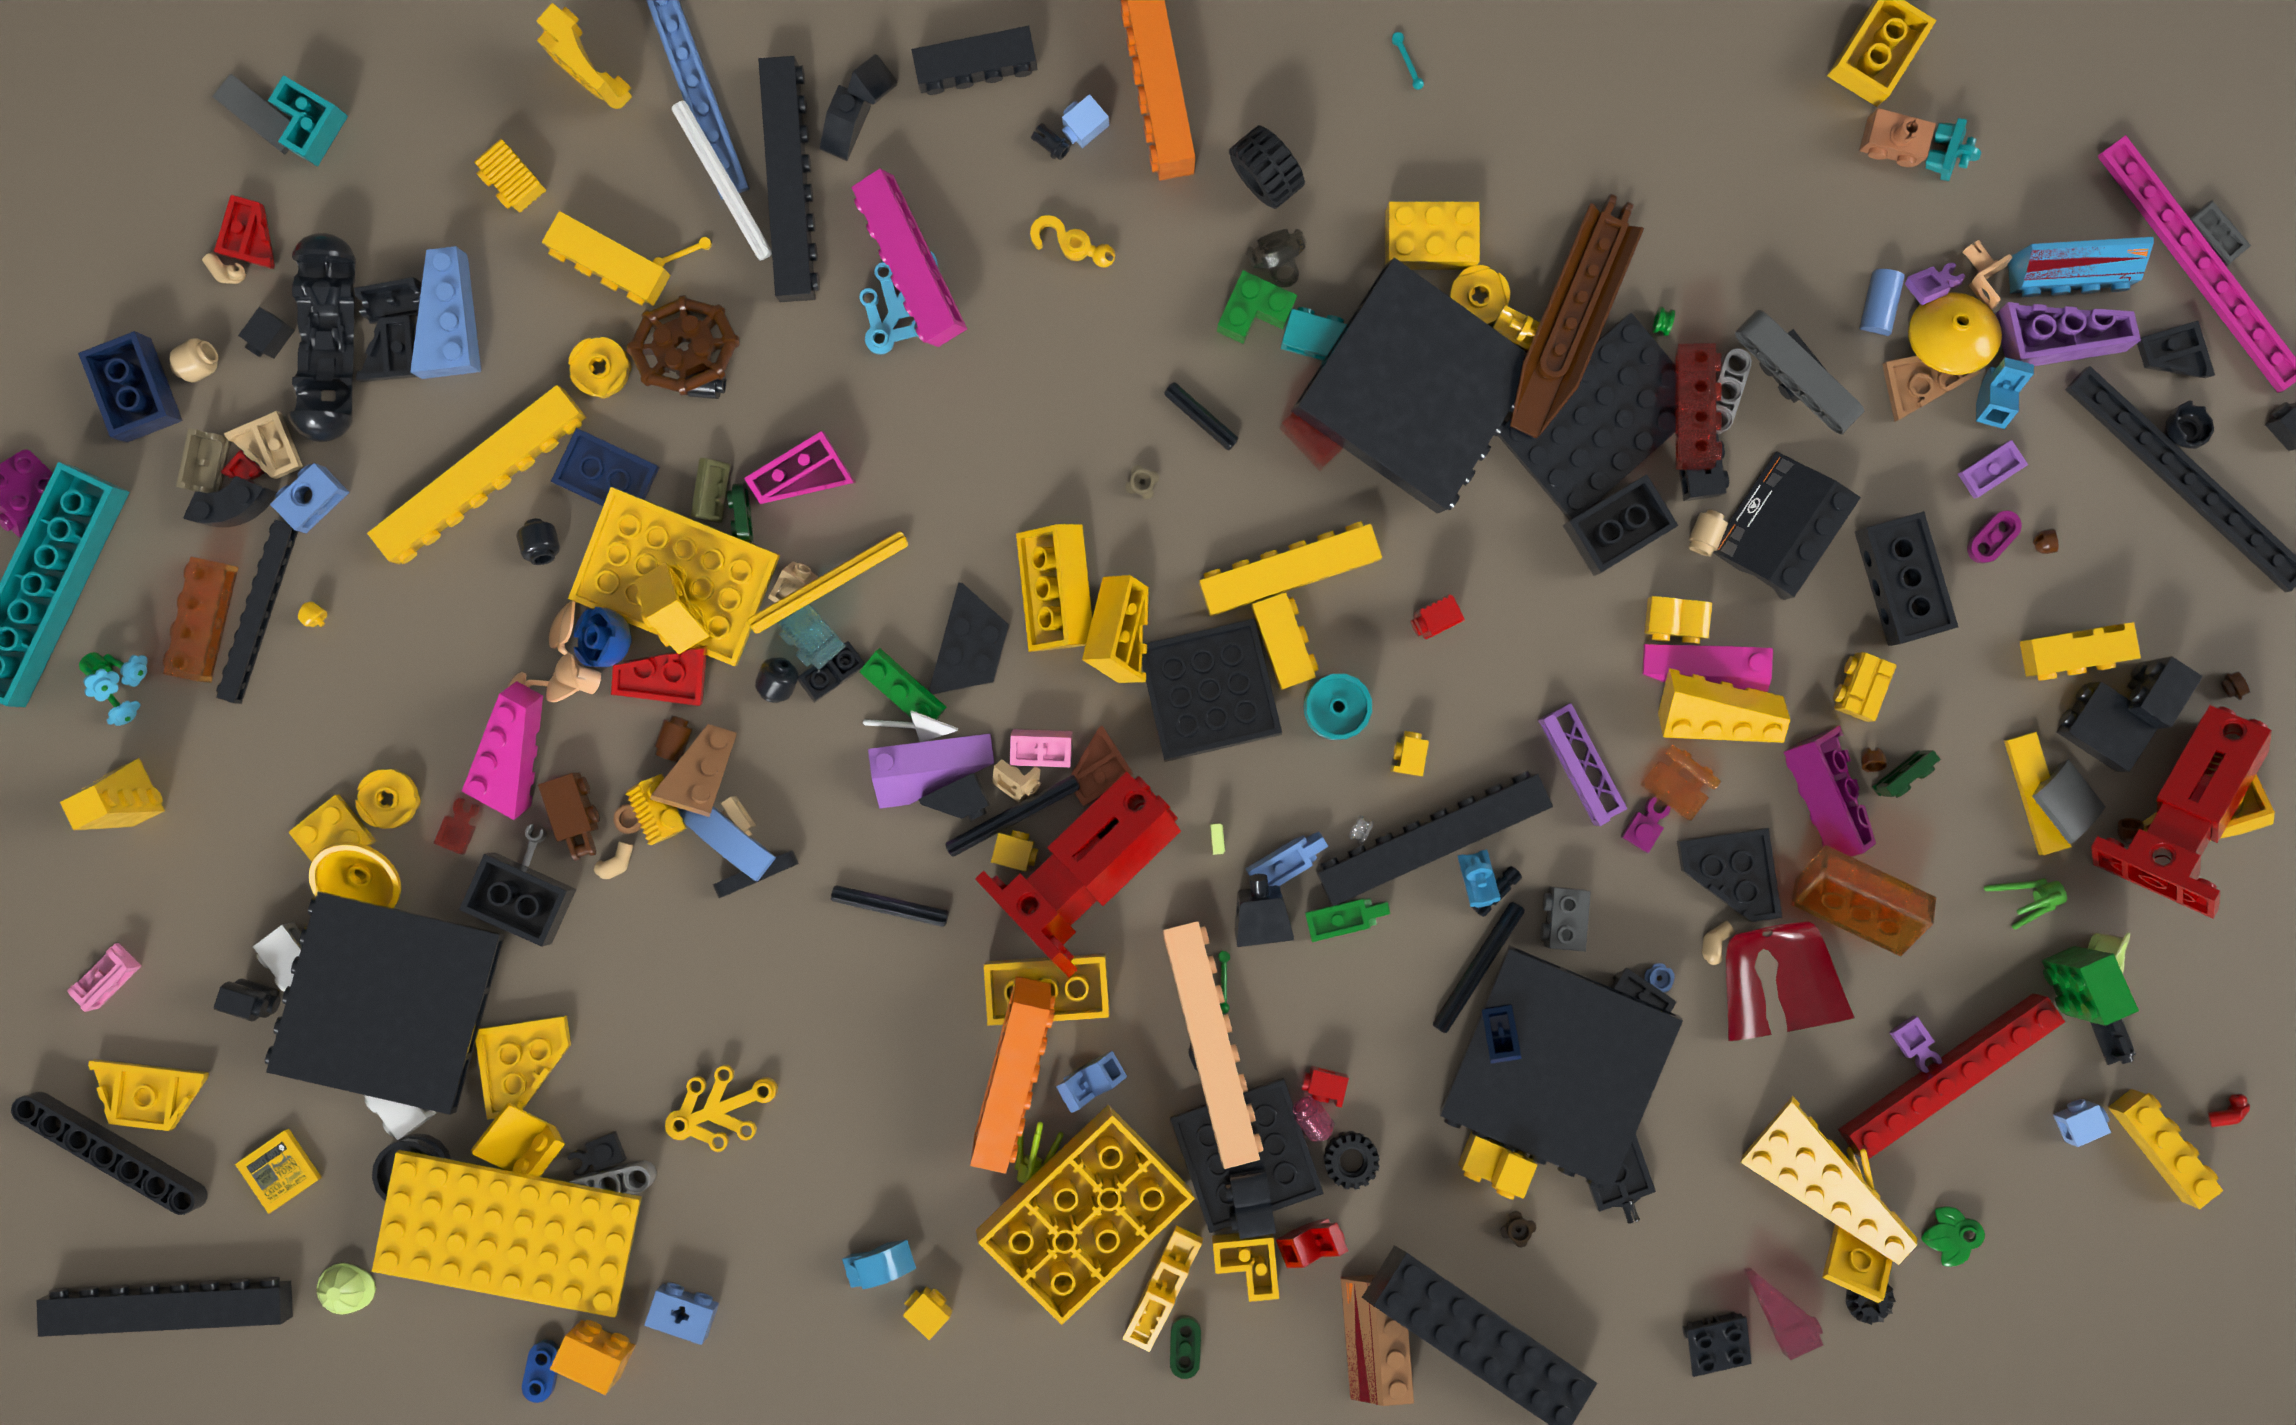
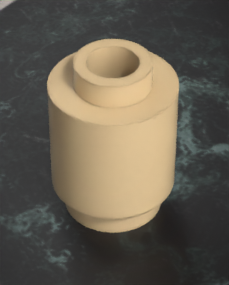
M1714 510L1699 513L1689 537L1691 543L1688 548L1698 554L1712 556L1713 551H1717L1728 526V523L1723 520L1725 516Z

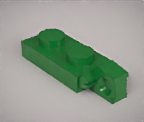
M1361 898L1305 912L1312 942L1370 929V926L1377 925V917L1391 914L1387 901L1372 904L1371 898Z

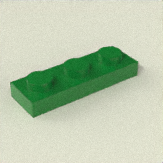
M881 648L873 653L859 671L911 719V710L937 720L947 708Z

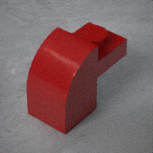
M1328 1218L1298 1227L1276 1239L1287 1268H1304L1321 1257L1341 1256L1348 1252L1344 1241V1234L1339 1228L1338 1223H1330Z

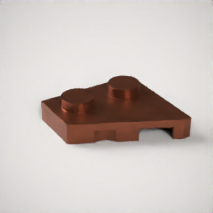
M1103 726L1097 729L1071 773L1080 784V789L1074 793L1083 806L1106 792L1126 771L1130 775L1134 774Z

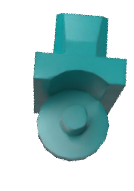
M1958 118L1956 124L1939 123L1934 142L1949 146L1947 152L1931 149L1926 160V169L1941 173L1940 180L1950 181L1957 158H1960L1958 165L1960 168H1967L1969 161L1980 159L1982 152L1974 147L1976 138L1968 137L1966 144H1962L1967 130L1965 128L1967 124L1966 119Z

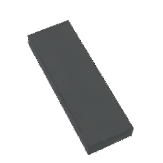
M230 74L212 97L280 152L286 154L289 149L278 141L290 120L234 75Z

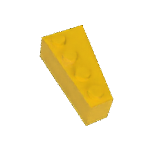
M1671 668L1668 670L1658 711L1663 737L1784 743L1790 723V716L1784 696L1748 687L1742 690L1734 688L1732 683L1721 681L1720 684L1705 681L1704 676L1693 674L1692 677L1681 675L1679 670Z

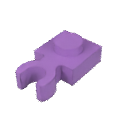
M1948 263L1940 272L1933 266L1908 276L1905 285L1918 302L1924 305L1946 296L1950 288L1959 287L1965 275H1951L1956 264Z
M1913 1015L1889 1032L1905 1057L1912 1058L1916 1056L1915 1064L1920 1071L1929 1072L1925 1066V1060L1928 1057H1931L1937 1064L1942 1063L1940 1055L1929 1050L1928 1046L1935 1041L1917 1016Z

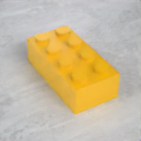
M1106 953L1074 955L1075 958L1071 962L1078 970L1070 978L1049 957L986 961L984 963L987 1026L1003 1025L1016 976L1051 984V996L1056 997L1053 1021L1108 1018L1110 1010Z

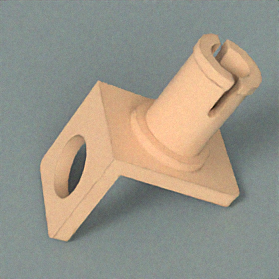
M1980 240L1974 242L1975 245L1971 244L1962 252L1978 271L1969 287L1980 301L1993 310L2001 299L1986 279L2004 269L2013 257L2011 254H2008L1999 261H1994ZM1982 288L1988 293L1990 300L1984 295Z

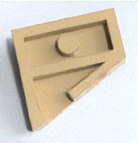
M275 411L224 433L229 441L235 443L243 450L249 459L259 464L261 469L271 478L278 479L304 468L281 412Z

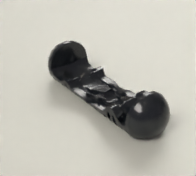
M315 233L300 240L292 252V258L298 264V273L294 276L292 284V296L297 302V324L301 342L298 348L297 374L292 377V385L297 396L296 407L294 411L288 413V419L292 427L303 437L316 442H327L342 436L352 424L355 287L353 285L355 284L356 258L350 246L341 238L328 233ZM323 390H334L336 392L335 401H322L321 392Z

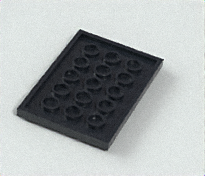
M1629 313L1597 341L1579 387L1537 439L1511 427V418L1507 421L1498 437L1565 516L1572 520L1591 508L1705 407L1707 402L1632 313Z

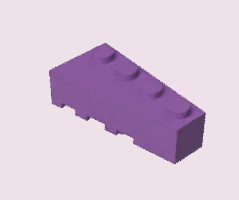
M2008 302L1995 314L2001 326V343L2004 356L2033 364L2034 366L2126 352L2141 341L2134 311L2093 309L2091 311L2078 310L2077 307L2050 308L2047 305L2034 304L2033 306L2019 305V303Z

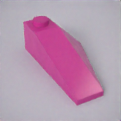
M1644 644L1643 675L1665 683L1668 670L1671 668L1679 670L1681 675L1692 677L1693 674L1704 676L1705 681L1717 684L1724 681L1732 683L1734 688L1745 690L1748 687L1768 692L1772 679L1773 648Z

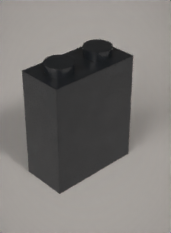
M2090 682L2083 685L2076 694L2077 701L2072 709H2068L2060 718L2059 723L2061 725L2056 733L2114 771L2130 772L2157 729L2126 710L2131 701L2105 683Z

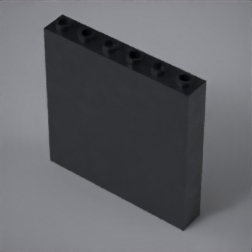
M1394 257L1383 267L1291 412L1438 514L1447 509L1451 510L1460 498V495L1457 494L1462 485L1466 486L1475 475L1476 471L1473 468L1477 461H1482L1490 451L1491 446L1489 442L1492 437L1498 436L1507 423L1504 418L1509 411L1513 412L1521 370L1527 352Z
M317 892V896L311 899L308 907V914L311 915L308 927L305 926L300 935L299 943L302 944L300 955L295 957L291 966V974H294L291 986H287L283 994L282 1003L285 1004L282 1016L277 1018L274 1025V1034L277 1035L274 1046L269 1047L265 1057V1064H268L266 1073L444 1114L456 1113L505 935L327 892Z
M1508 945L1482 1009L1512 1005L1522 1059L1497 1063L1490 1062L1481 1010L1440 1109V1116L1445 1118L1444 1122L1455 1128H1461V1126L1473 1130V1135L1485 1140H1489L1490 1137L1501 1142L1500 1145L1512 1152H1518V1149L1530 1154L1529 1158L1537 1163L1546 1165V1162L1557 1165V1170L1565 1175L1574 1177L1575 1174L1587 1178L1586 1182L1596 1188L1603 1189L1606 1186L1612 1189L1683 1020L1680 1015Z

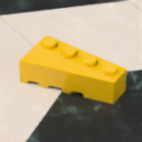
M140 758L103 775V777L60 802L73 830L133 827L165 811L161 804L163 802L162 796L153 787Z

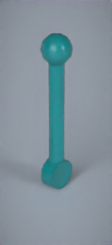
M1396 32L1392 36V43L1398 46L1413 78L1412 85L1414 89L1420 90L1424 86V81L1418 77L1403 44L1404 35L1401 32Z

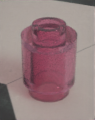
M1311 1096L1303 1097L1296 1102L1293 1107L1294 1119L1308 1138L1313 1142L1328 1139L1332 1135L1335 1123L1321 1103L1314 1100Z

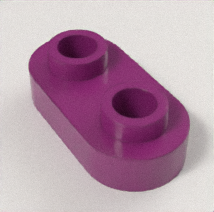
M2002 511L1992 515L1968 542L1967 552L1969 557L1981 564L1996 560L2020 534L2022 523L2019 516L2012 511ZM2000 522H2003L2006 526L2004 532L1999 529ZM1980 543L1986 548L1984 554L1979 552L1978 547Z

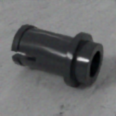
M1041 123L1036 129L1043 133L1045 138L1034 131L1031 139L1050 152L1052 159L1062 160L1070 150V145L1067 143L1068 140L1066 138L1061 139L1048 129L1045 124Z

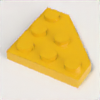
M567 1015L479 1028L476 1047L487 1120L495 1119L507 1103L522 1110L525 1108L571 1046Z

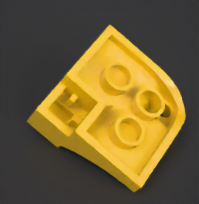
M551 3L536 20L544 30L543 34L537 39V42L560 67L594 96L604 100L614 109L624 107L632 98L629 93L631 87L618 75L614 79L607 72L599 73L595 70L579 38L583 34L576 24L579 19L567 7L560 10L554 3Z

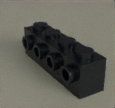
M1029 25L911 49L921 93L927 92L928 95L940 94L944 92V89L956 87L957 89L970 88L974 83L981 81L996 83L1001 81L1003 77L1011 75L1026 77L1031 75L1032 71L1038 70Z

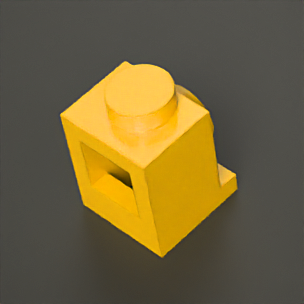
M1404 731L1401 742H1396L1393 759L1398 760L1397 766L1391 765V772L1423 776L1429 741L1422 740L1421 733Z

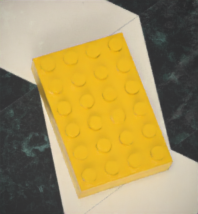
M1107 1105L976 1229L977 1241L1062 1325L1195 1198L1190 1187Z

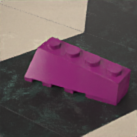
M1840 725L1796 743L1784 751L1786 765L1796 779L1798 792L1807 804L1810 811V819L1817 827L1822 838V846L1825 852L1829 854L1832 862L1863 854L1876 844L1866 808L1862 804L1859 805L1857 801L1860 790L1857 779L1850 777L1846 765L1847 762L1851 761L1848 749L1842 750L1838 737L1843 736Z

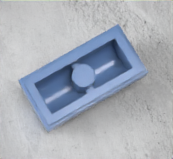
M1876 269L1872 272L1860 330L1885 336L1892 334L1905 277L1903 273L1891 269Z

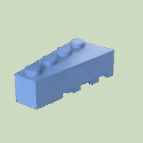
M457 246L426 250L410 373L421 379L481 372L468 255Z

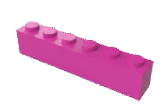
M879 168L851 187L856 196L854 203L868 221L866 228L869 234L877 240L881 248L878 250L879 255L892 271L891 280L894 286L903 294L905 299L903 305L910 316L914 317L917 324L915 328L917 335L924 343L940 347L967 330V327L894 175Z

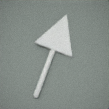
M912 710L910 713L913 722L863 720V724L868 726L914 728L920 742L958 731V728Z

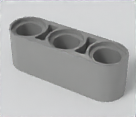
M1736 348L1721 357L1717 363L1705 400L1707 405L1703 407L1699 419L1700 430L1705 435L1717 433L1720 435L1733 424L1752 364L1750 354L1744 349ZM1729 358H1734L1739 362V371H1734L1730 368ZM1721 386H1725L1730 390L1731 397L1729 400L1724 399L1720 395ZM1712 414L1720 417L1722 421L1720 428H1716L1711 424L1710 418Z
M637 1161L602 1169L597 1172L584 1173L575 1177L569 1183L633 1195L645 1191L652 1185L657 1177V1171L651 1162ZM635 1170H640L645 1174V1183H639L635 1180ZM605 1177H611L615 1180L616 1190L606 1187Z

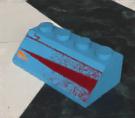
M2140 237L2031 244L2012 255L2013 258L2008 263L2010 294L2022 293V297H2034L2041 295V292L2051 291V295L2057 296L2069 294L2071 290L2081 289L2082 294L2096 293L2101 291V288H2111V292L2130 290V285L2141 281L2154 244V238Z

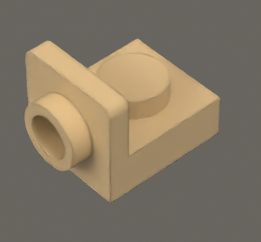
M793 561L781 571L768 599L777 602L817 579L818 576L808 566Z
M1001 759L994 766L992 784L1018 803H1021L1027 796H1033L1039 789L1041 769L1035 766L1024 776L1016 766L1009 765Z
M731 796L721 803L725 809L722 811V814L750 837L752 835L750 830L756 824L737 796Z

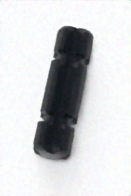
M1513 866L1508 867L1502 873V878L1498 877L1496 879L1500 900L1512 889L1510 887L1512 884L1516 885L1522 879L1521 873ZM1492 905L1480 908L1474 906L1472 908L1480 916L1484 917L1492 910Z

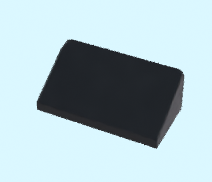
M874 54L853 71L847 91L873 105L897 86V80L879 56Z

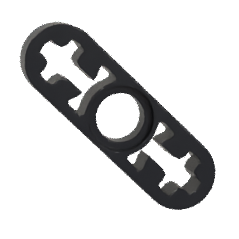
M791 850L777 856L758 881H755L744 872H740L713 884L718 898H722L799 863L794 851Z

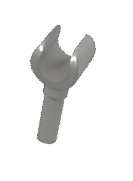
M533 824L527 826L525 830V835L529 842L522 862L524 866L530 865L537 844L544 841L547 835L546 830L541 828L540 835L537 838H533L532 832L535 826Z

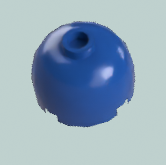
M595 607L593 610H585L578 619L574 629L573 637L578 638V647H574V653L578 661L585 666L611 667L623 660L631 646L632 636L627 620L616 611L608 608Z

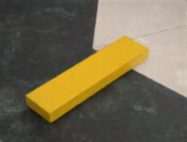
M2037 732L2004 740L2038 854L2043 856L2072 847L2032 797L2040 782L2050 778Z

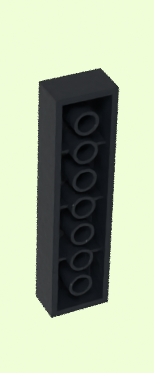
M1395 1245L1362 1296L1368 1303L1549 1425H1573L1597 1385V1382Z

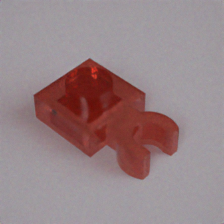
M458 798L454 802V817L445 815L434 840V844L460 855L466 853L476 826L469 824V821L478 814L480 809L478 804H472L468 813L464 812L462 806L465 799Z

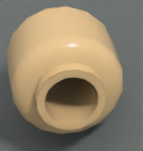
M197 338L189 339L176 346L170 352V368L172 372L185 381L191 383L198 382L214 373L217 369V351L207 341Z

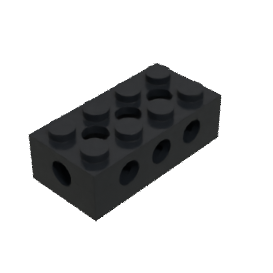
M1924 511L1855 531L1888 646L1903 644L1958 628ZM1895 545L1900 549V556L1895 552ZM1904 573L1908 576V585L1904 582ZM1913 602H1914V603L1916 604V606H1917V613H1916V614H1915V613L1913 612V610H1912V603H1913Z

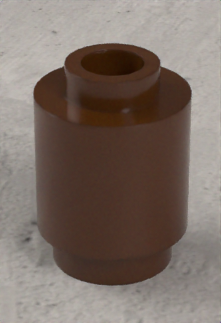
M673 715L670 720H663L654 745L657 748L655 755L678 762L679 757L684 755L693 728L687 726L688 720Z

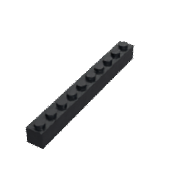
M274 520V523L269 528L270 535L268 541L264 544V553L257 565L258 572L252 580V590L246 598L247 605L245 611L240 616L241 623L239 629L234 634L235 641L233 647L228 653L229 660L223 668V678L216 689V698L231 703L242 704L298 531L294 530L288 523Z

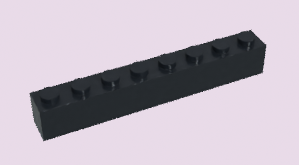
M795 56L758 58L775 297L779 302L816 300L815 291L820 290L818 272H814L813 261L818 260L816 243L811 241V232L816 230L814 213H809V202H813L814 198L812 184H807V173L811 172V159L809 154H805V143H809V130L807 124L803 125V114L807 113L806 97L801 95L800 84H805L803 65L799 66Z
M1528 771L1512 777L1513 783L1502 787L1501 783L1485 789L1486 795L1475 800L1473 795L1458 801V808L1448 812L1446 808L1440 809L1430 814L1431 820L1420 824L1419 820L1411 822L1402 827L1403 833L1394 837L1391 832L1376 838V845L1366 849L1364 845L1348 851L1349 857L1341 861L1334 857L1321 863L1322 869L1316 871L1330 904L1335 906L1552 808L1553 805L1539 774L1530 775Z
M280 1277L263 1278L260 1282L250 1283L248 1278L235 1279L230 1281V1284H220L219 1280H208L196 1286H190L188 1281L175 1282L170 1284V1287H159V1283H148L139 1286L140 1288L129 1289L128 1284L115 1285L110 1287L109 1290H99V1286H88L80 1288L78 1292H69V1288L63 1287L49 1290L48 1295L36 1300L38 1337L281 1325L293 1317L291 1281H280Z

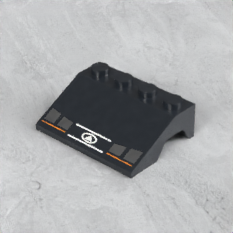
M1776 451L1729 520L1717 551H1713V553L1739 571L1751 574L1772 587L1781 599L1794 598L1861 497L1836 480Z

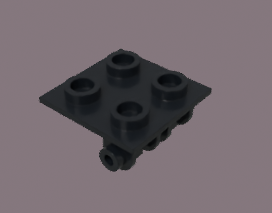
M1731 1312V1314L1722 1315L1719 1318L1717 1315L1713 1316L1714 1323H1711L1709 1318H1705V1325L1700 1320L1687 1322V1326H1682L1685 1339L1688 1338L1693 1377L1752 1364L1747 1317L1741 1313Z

